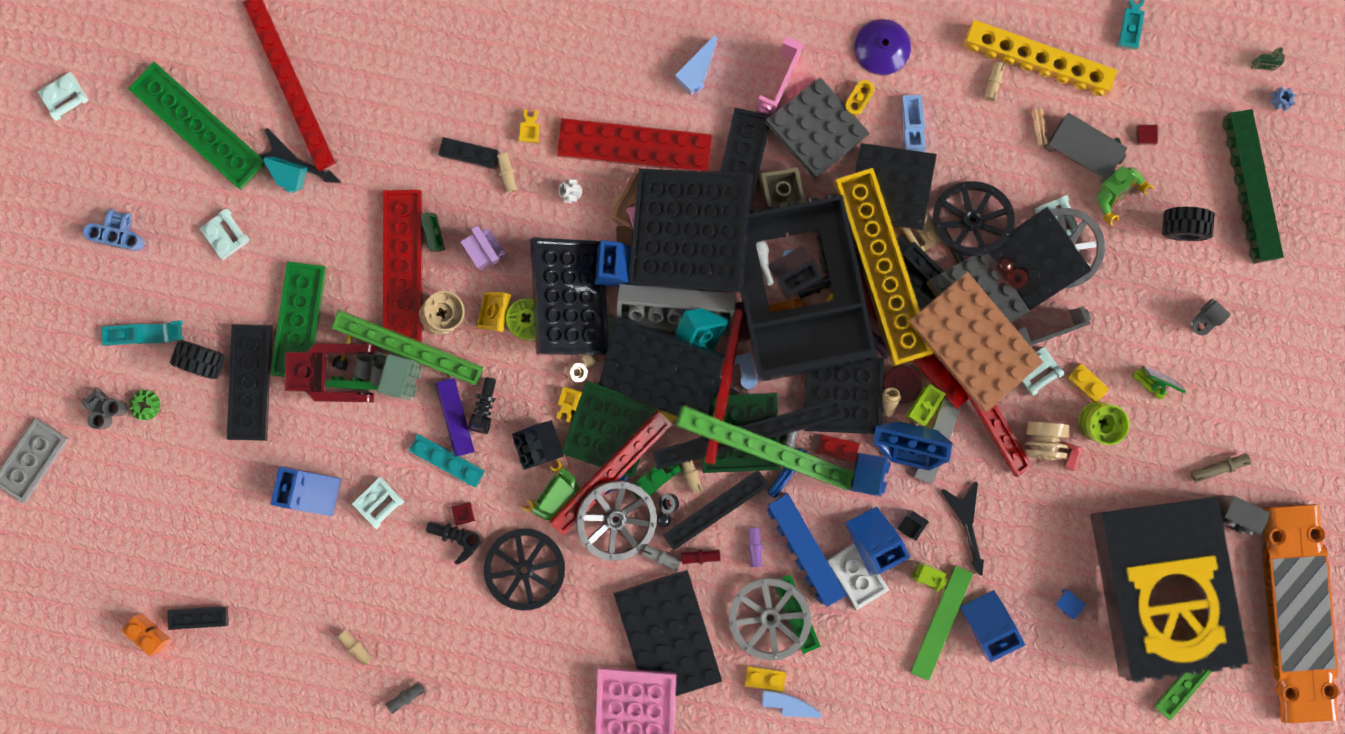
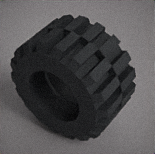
M1200 207L1169 208L1164 211L1162 235L1179 241H1204L1213 237L1215 213Z
M178 340L169 363L178 369L205 378L218 379L225 356L215 350L188 341Z

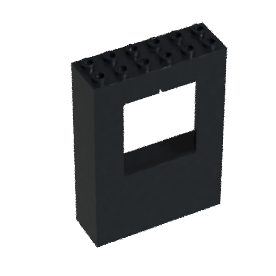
M837 193L827 195L825 199L819 200L818 197L807 199V202L804 203L793 201L784 207L773 205L768 207L769 210H750L743 289L740 295L758 383L870 361L877 357L843 195L838 196ZM819 231L834 300L771 313L756 243L786 237L787 232L789 236Z

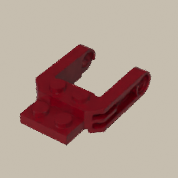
M316 343L306 353L286 352L285 391H304L315 402H374V393L324 392L326 377L325 354L366 353L373 355L376 346L370 344Z

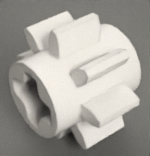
M564 180V183H561L558 193L560 197L564 198L566 203L577 202V199L582 195V188L580 185H577V180Z

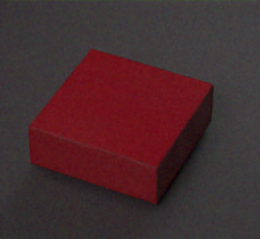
M1158 125L1137 126V145L1158 144Z
M471 502L451 507L456 526L476 521Z

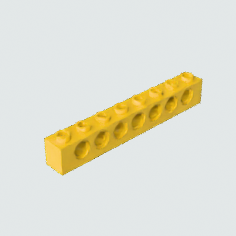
M973 20L963 44L971 52H981L988 58L1001 59L1005 64L1021 66V69L1025 71H1035L1042 77L1055 78L1059 83H1069L1079 90L1086 89L1092 91L1096 96H1105L1111 91L1118 71L1117 69L977 20ZM982 38H987L990 44L983 43ZM1000 44L1006 45L1007 50H1002ZM1018 50H1022L1025 53V57H1021L1018 54ZM1036 56L1041 57L1043 63L1037 62ZM1054 63H1058L1061 69H1056ZM1072 69L1078 71V76L1072 73ZM1090 75L1096 78V82L1090 80Z

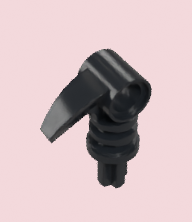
M485 378L482 393L477 394V399H480L479 402L476 401L478 409H474V412L477 413H472L468 430L488 434L491 425V418L488 415L491 416L492 413L489 412V409H493L491 402L494 403L496 401V398L492 397L496 379Z
M430 521L426 527L427 533L441 536L442 541L446 542L448 539H451V543L457 541V545L463 546V552L454 562L456 565L469 559L483 542L480 532H465V528L458 530V526L452 528L451 523H447L445 526ZM470 535L477 537L478 542L476 545L469 543L468 538Z

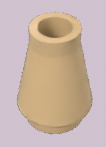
M886 388L882 393V413L888 417L893 416L901 399L900 392L895 388Z

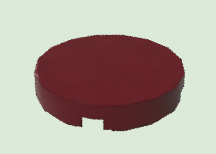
M897 366L889 370L885 375L883 391L886 388H895L901 395L898 404L909 403L920 394L921 379L912 368Z

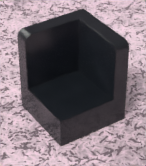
M909 510L899 525L898 530L916 541L929 521L913 510Z

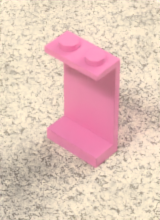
M786 36L780 54L793 60L775 101L760 95L756 107L760 113L767 115L775 113L800 57L803 43Z

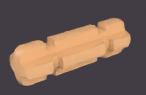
M1041 108L1034 109L1031 114L1032 118L1035 119L1033 123L1036 136H1038L1037 143L1039 146H1044L1049 143V139L1046 136L1045 119L1042 118L1044 116L1043 110Z

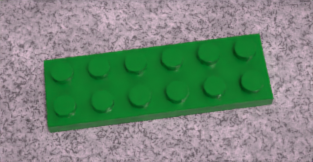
M287 261L270 375L285 377L286 352L306 353L315 345L327 267Z

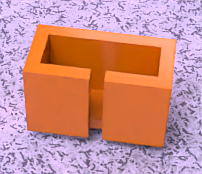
M143 613L133 616L121 630L149 657L158 654L171 639L159 628L147 632L146 630L153 628L155 624Z

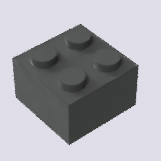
M1219 495L1218 499L1224 526L1234 527V531L1243 535L1246 533L1252 536L1253 533H1262L1270 512L1236 496Z

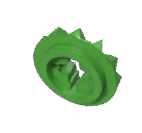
M140 390L134 393L129 400L130 407L128 409L131 411L132 416L139 420H150L160 410L159 397L150 390ZM146 400V404L151 406V408H144L142 411V406H139L138 403Z

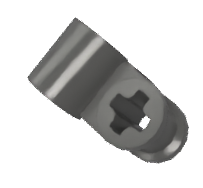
M1212 298L1202 306L1201 312L1192 319L1190 327L1196 334L1206 335L1216 325L1220 326L1231 314L1217 300ZM1199 322L1203 323V329L1198 328L1197 324Z
M376 351L373 355L366 353L358 354L356 356L354 375L361 379L371 378L370 382L373 385L379 386L387 357L379 351Z
M95 387L93 389L94 392L87 398H83L81 403L91 412L88 416L89 426L93 429H107L112 425L111 416L118 417L124 415L127 405L123 400L109 399L100 388ZM114 403L117 404L116 412H113L112 406ZM99 416L103 419L101 425L97 422Z

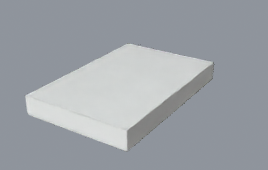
M854 543L826 559L856 610L889 591L880 574L869 576Z

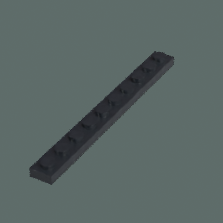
M839 398L740 426L739 428L764 438L772 439L843 419L845 414ZM701 437L652 451L657 470L706 457L709 438ZM719 442L717 454L736 448Z

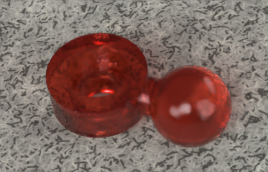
M1002 258L997 262L998 271L1008 274L1007 281L1011 287L1021 288L1027 284L1028 275L1024 270L1013 269L1012 262L1007 258ZM1016 275L1021 276L1022 279L1020 282H1017L1015 280Z

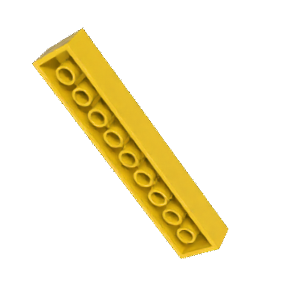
M867 169L836 179L834 187L838 196L843 195L854 249L892 366L933 354L931 348L909 323L920 310L874 169Z

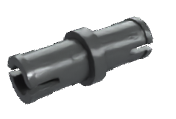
M419 681L406 691H401L400 695L387 702L386 706L393 714L406 704H411L412 700L425 693L426 690Z

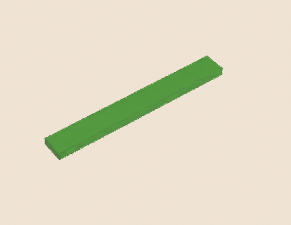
M340 309L332 325V329L474 385H477L484 368L481 365Z

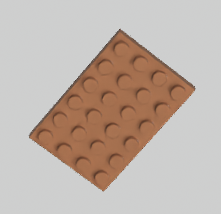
M968 272L909 321L910 325L984 413L988 412L1043 363L1041 358Z

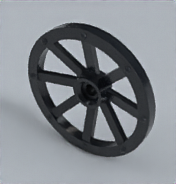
M967 181L951 186L940 195L934 206L932 221L937 237L947 248L966 256H983L998 250L1007 242L1014 227L1015 216L1009 199L999 189L984 182ZM968 190L986 193L976 210H972ZM961 192L966 213L947 202V200ZM991 196L996 198L1003 206V209L985 215L981 214ZM942 206L962 220L940 222ZM1003 215L1007 217L1005 231L983 223ZM964 227L956 241L950 239L943 230ZM979 229L998 235L1000 238L985 246ZM972 231L979 247H967L961 245L968 233Z
M516 529L502 535L490 547L484 562V578L490 593L501 604L515 610L527 611L544 606L559 592L565 577V560L559 546L551 537L534 529ZM521 536H532L540 539L527 560H525ZM515 537L519 562L499 549L504 542ZM546 543L554 552L556 560L533 565L532 562ZM494 555H498L512 565L514 569L491 573ZM558 565V576L555 585L534 573L535 570ZM526 566L527 573H522L521 567ZM516 575L505 595H502L495 586L493 579ZM529 578L551 591L542 599L534 602ZM521 580L524 583L528 603H519L509 599Z

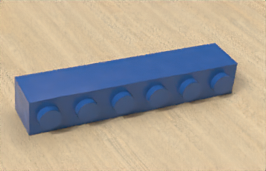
M786 493L767 504L769 509L766 511L771 520L775 519L778 526L776 529L780 536L783 537L785 535L788 541L786 543L788 550L791 554L795 553L798 558L795 561L801 571L805 570L807 574L805 579L810 588L814 586L817 591L815 597L819 604H824L828 607L847 596L790 495Z

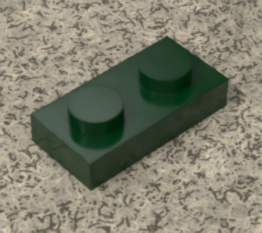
M429 212L420 214L422 219L421 225L425 231L426 245L429 251L441 252L446 250L437 214Z

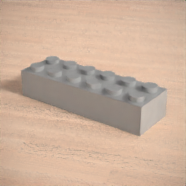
M619 284L617 316L658 331L676 332L685 311L702 308L728 320L722 336L730 337L735 312V293Z

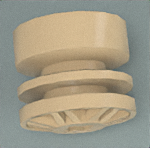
M438 291L427 298L421 305L419 312L420 322L424 329L432 334H447L457 328L463 321L465 314L464 304L456 294L449 291ZM436 313H444V316L441 318V316H437Z
M1028 422L1027 435L1036 438L1035 441L1026 442V445L1035 446V450H1026L1025 455L1045 460L1067 458V453L1058 451L1059 448L1068 449L1067 445L1059 443V439L1069 438V425Z

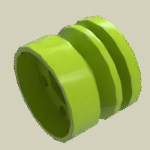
M529 298L520 299L514 302L508 309L506 315L507 326L519 339L536 341L534 301ZM525 315H527L528 317L531 316L530 323H523V321L525 320L523 317Z
M1097 401L1085 406L1079 414L1078 424L1082 434L1086 438L1100 444H1118L1125 439L1129 432V417L1122 408L1116 405Z

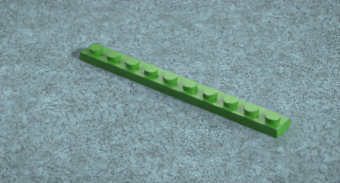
M681 407L675 426L843 490H849L854 475L853 471L687 407Z

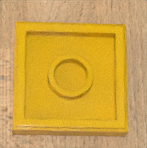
M484 291L477 329L504 332L511 294Z

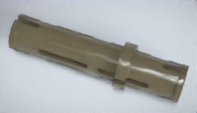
M1247 453L1233 458L1227 457L1224 461L1191 471V478L1194 483L1225 472L1232 473L1235 472V469L1251 465V459Z

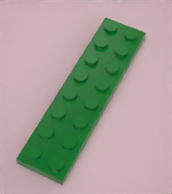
M153 61L128 88L238 189L242 190L265 165L264 159L156 62Z

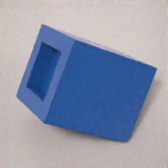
M1063 588L1061 592L1064 594L1056 602V606L1068 618L1074 620L1086 604L1068 589Z

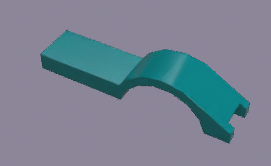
M171 321L164 324L101 327L102 346L169 343L184 340V336H182L183 321Z

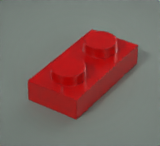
M822 434L817 453L855 462L860 443Z

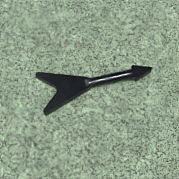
M265 129L271 144V151L259 155L262 159L274 156L308 167V172L323 178L325 182L341 183L330 170L327 172L324 170L318 171L315 166L298 159L270 129Z
M973 482L964 499H959L945 489H942L941 493L965 526L973 558L971 564L978 575L982 576L984 560L980 558L973 529L978 483Z

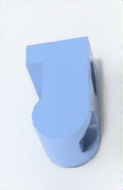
M751 353L736 356L735 365L739 366L741 374L740 385L743 389L750 390L757 384Z

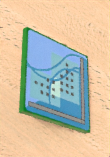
M1146 366L1142 367L1150 378L1157 380L1151 386L1153 392L1156 387L1160 386L1162 389L1159 394L1163 395L1167 385L1184 394L1186 393V390L1178 381Z

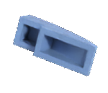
M903 95L902 127L904 149L925 152V121L922 96Z
M762 689L763 707L781 708L780 713L782 716L821 718V713L818 709L797 696L787 692Z

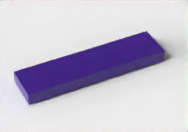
M455 378L436 382L437 394L455 457L475 452Z

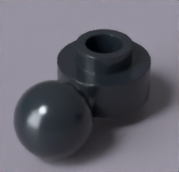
M672 493L665 494L659 499V507L662 511L657 515V525L659 527L665 528L671 523L669 514L677 511L679 508V500Z

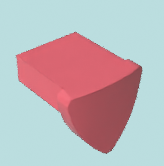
M1061 441V444L1067 445L1068 450H1071L1066 468L1075 471L1082 447Z

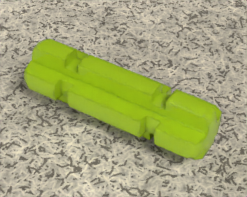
M1137 369L1132 376L1152 393L1151 386L1155 381L1145 375L1146 373L1142 369ZM1159 386L1156 387L1153 393L1156 398L1163 399L1167 391L1160 395L1159 392L1162 387L1160 388Z

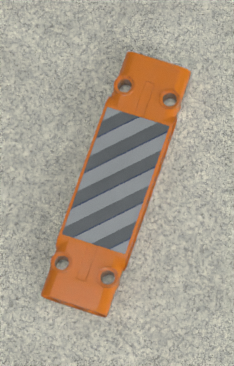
M1320 505L1262 507L1263 510L1270 512L1265 529L1262 532V540L1266 543V547L1263 549V567L1272 672L1275 681L1278 682L1275 687V694L1280 700V720L1282 723L1338 720L1337 697L1339 695V687L1335 684V678L1338 677V662L1328 551L1323 544L1326 533L1321 527ZM1312 530H1314V532H1315V535H1314L1313 538H1311V536H1310V532H1311ZM1273 532L1277 535L1274 541L1272 539ZM1328 686V692L1325 694L1324 689ZM1289 688L1290 693L1286 696L1285 691Z

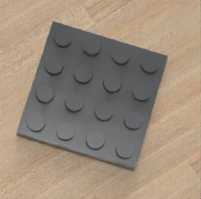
M821 77L764 122L814 179L824 173L870 134L860 121L846 110L844 103Z
M990 254L972 256L926 282L937 298L968 272L1010 323L1030 312Z

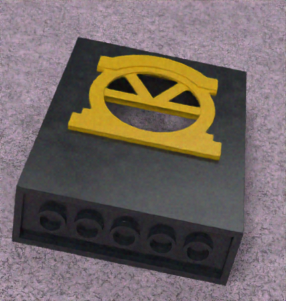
M1218 497L1090 514L1119 677L1126 678V681H1132V683L1144 682V678L1160 680L1164 679V675L1182 677L1184 676L1183 673H1191L1192 675L1202 674L1203 670L1218 672L1223 671V668L1240 669L1243 668L1242 664H1249ZM1169 574H1184L1193 578L1200 584L1208 598L1207 600L1148 608L1149 596L1153 586L1161 578ZM1209 608V619L1205 628L1199 624L1189 610ZM1179 612L1198 634L1196 638L1185 642H1177L1170 639ZM1170 613L1164 632L1161 634L1153 625L1150 616Z

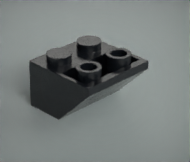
M803 246L767 264L786 299L816 284L823 278L814 260Z
M552 420L530 426L512 434L523 470L564 457Z

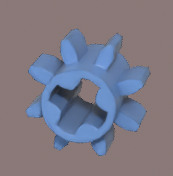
M1283 87L1277 89V92L1271 93L1273 98L1270 104H1273L1275 110L1282 108L1283 111L1289 109V106L1295 104L1293 100L1296 94H1293L1291 88L1284 90Z

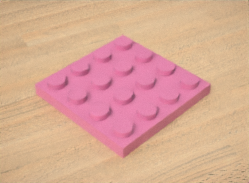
M599 667L597 674L596 734H674L676 673Z

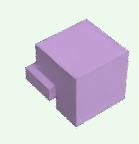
M479 226L471 229L474 234L461 241L474 264L481 272L507 256L489 228L482 232Z

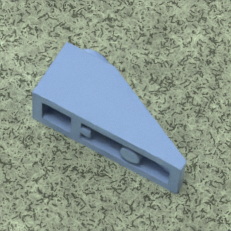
M715 35L675 75V81L690 95L694 92H700L704 87L703 83L705 82L718 37Z

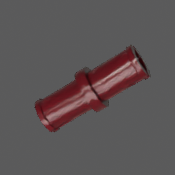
M698 549V551L681 552L682 565L690 563L702 565L705 562H721L720 549L704 551Z

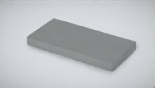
M35 418L0 469V489L20 502L26 503L69 441V438L41 419Z

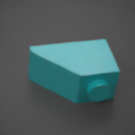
M274 156L264 158V163L276 184L284 187L283 190L295 193V191L303 189L308 167Z

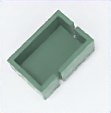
M388 354L378 393L411 401L412 397H415L418 387L415 386V382L422 375L423 368H421V364L413 360Z

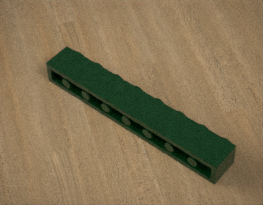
M1253 109L1231 112L1223 117L1222 126L1226 130V145L1230 149V164L1234 168V183L1238 187V202L1241 204L1243 211L1241 217L1246 226L1245 236L1250 245V258L1253 260V264L1284 258Z

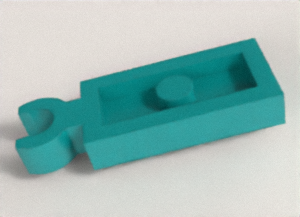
M1128 0L1129 8H1126L1123 13L1118 47L1133 50L1139 48L1145 11H1140V8L1144 5V0H1139V4H1135L1134 0Z

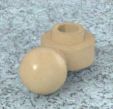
M582 355L581 363H572L568 367V378L573 382L584 381L587 377V367L595 364L596 356Z

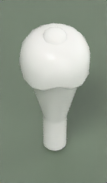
M765 241L757 242L756 247L761 271L766 285L771 286L774 282L767 266L769 264V248Z

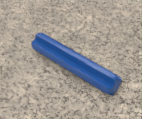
M798 448V451L808 454L804 449ZM785 467L767 493L776 498L795 471Z

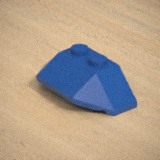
M900 421L876 425L873 444L891 462L929 471L950 461L953 443L938 430Z

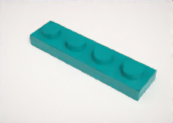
M417 434L408 450L475 488L485 473V470L460 456L455 457L453 452L420 434Z

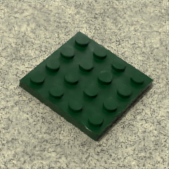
M586 381L562 452L564 455L602 467L657 411V408L628 398L618 391ZM641 457L623 475L634 478Z
M777 392L729 394L723 422L740 427L778 416ZM715 395L711 411L709 414V416L713 418L715 414L718 395ZM779 437L770 439L779 443ZM738 449L718 453L714 465L707 464L705 462L706 457L702 458L703 473L780 470V465Z

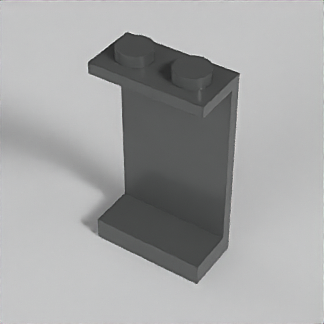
M1068 112L1060 121L1044 149L1052 152L1054 149L1102 177L1099 182L1103 184L1116 172L1115 168L1117 165H1120L1126 158L1124 153L1127 147Z
M1084 306L1070 310L1069 312L1074 323L1073 326L1032 341L1026 327L1017 331L1032 346L1090 325L1089 320H1091L1089 311Z

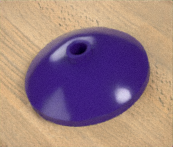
M877 19L867 23L859 31L854 44L855 55L860 65L868 72L876 75H890L899 71L908 61L911 53V41L906 30L897 22L888 19ZM882 41H886L888 45H882Z

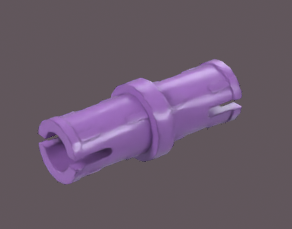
M748 528L750 567H763L761 555L763 545H761L760 528Z

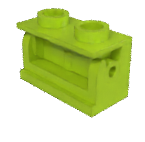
M930 383L928 386L925 385L905 417L915 424L925 427L946 394Z
M919 561L910 578L920 584L922 582L929 585V588L937 592L944 588L947 581L945 573Z

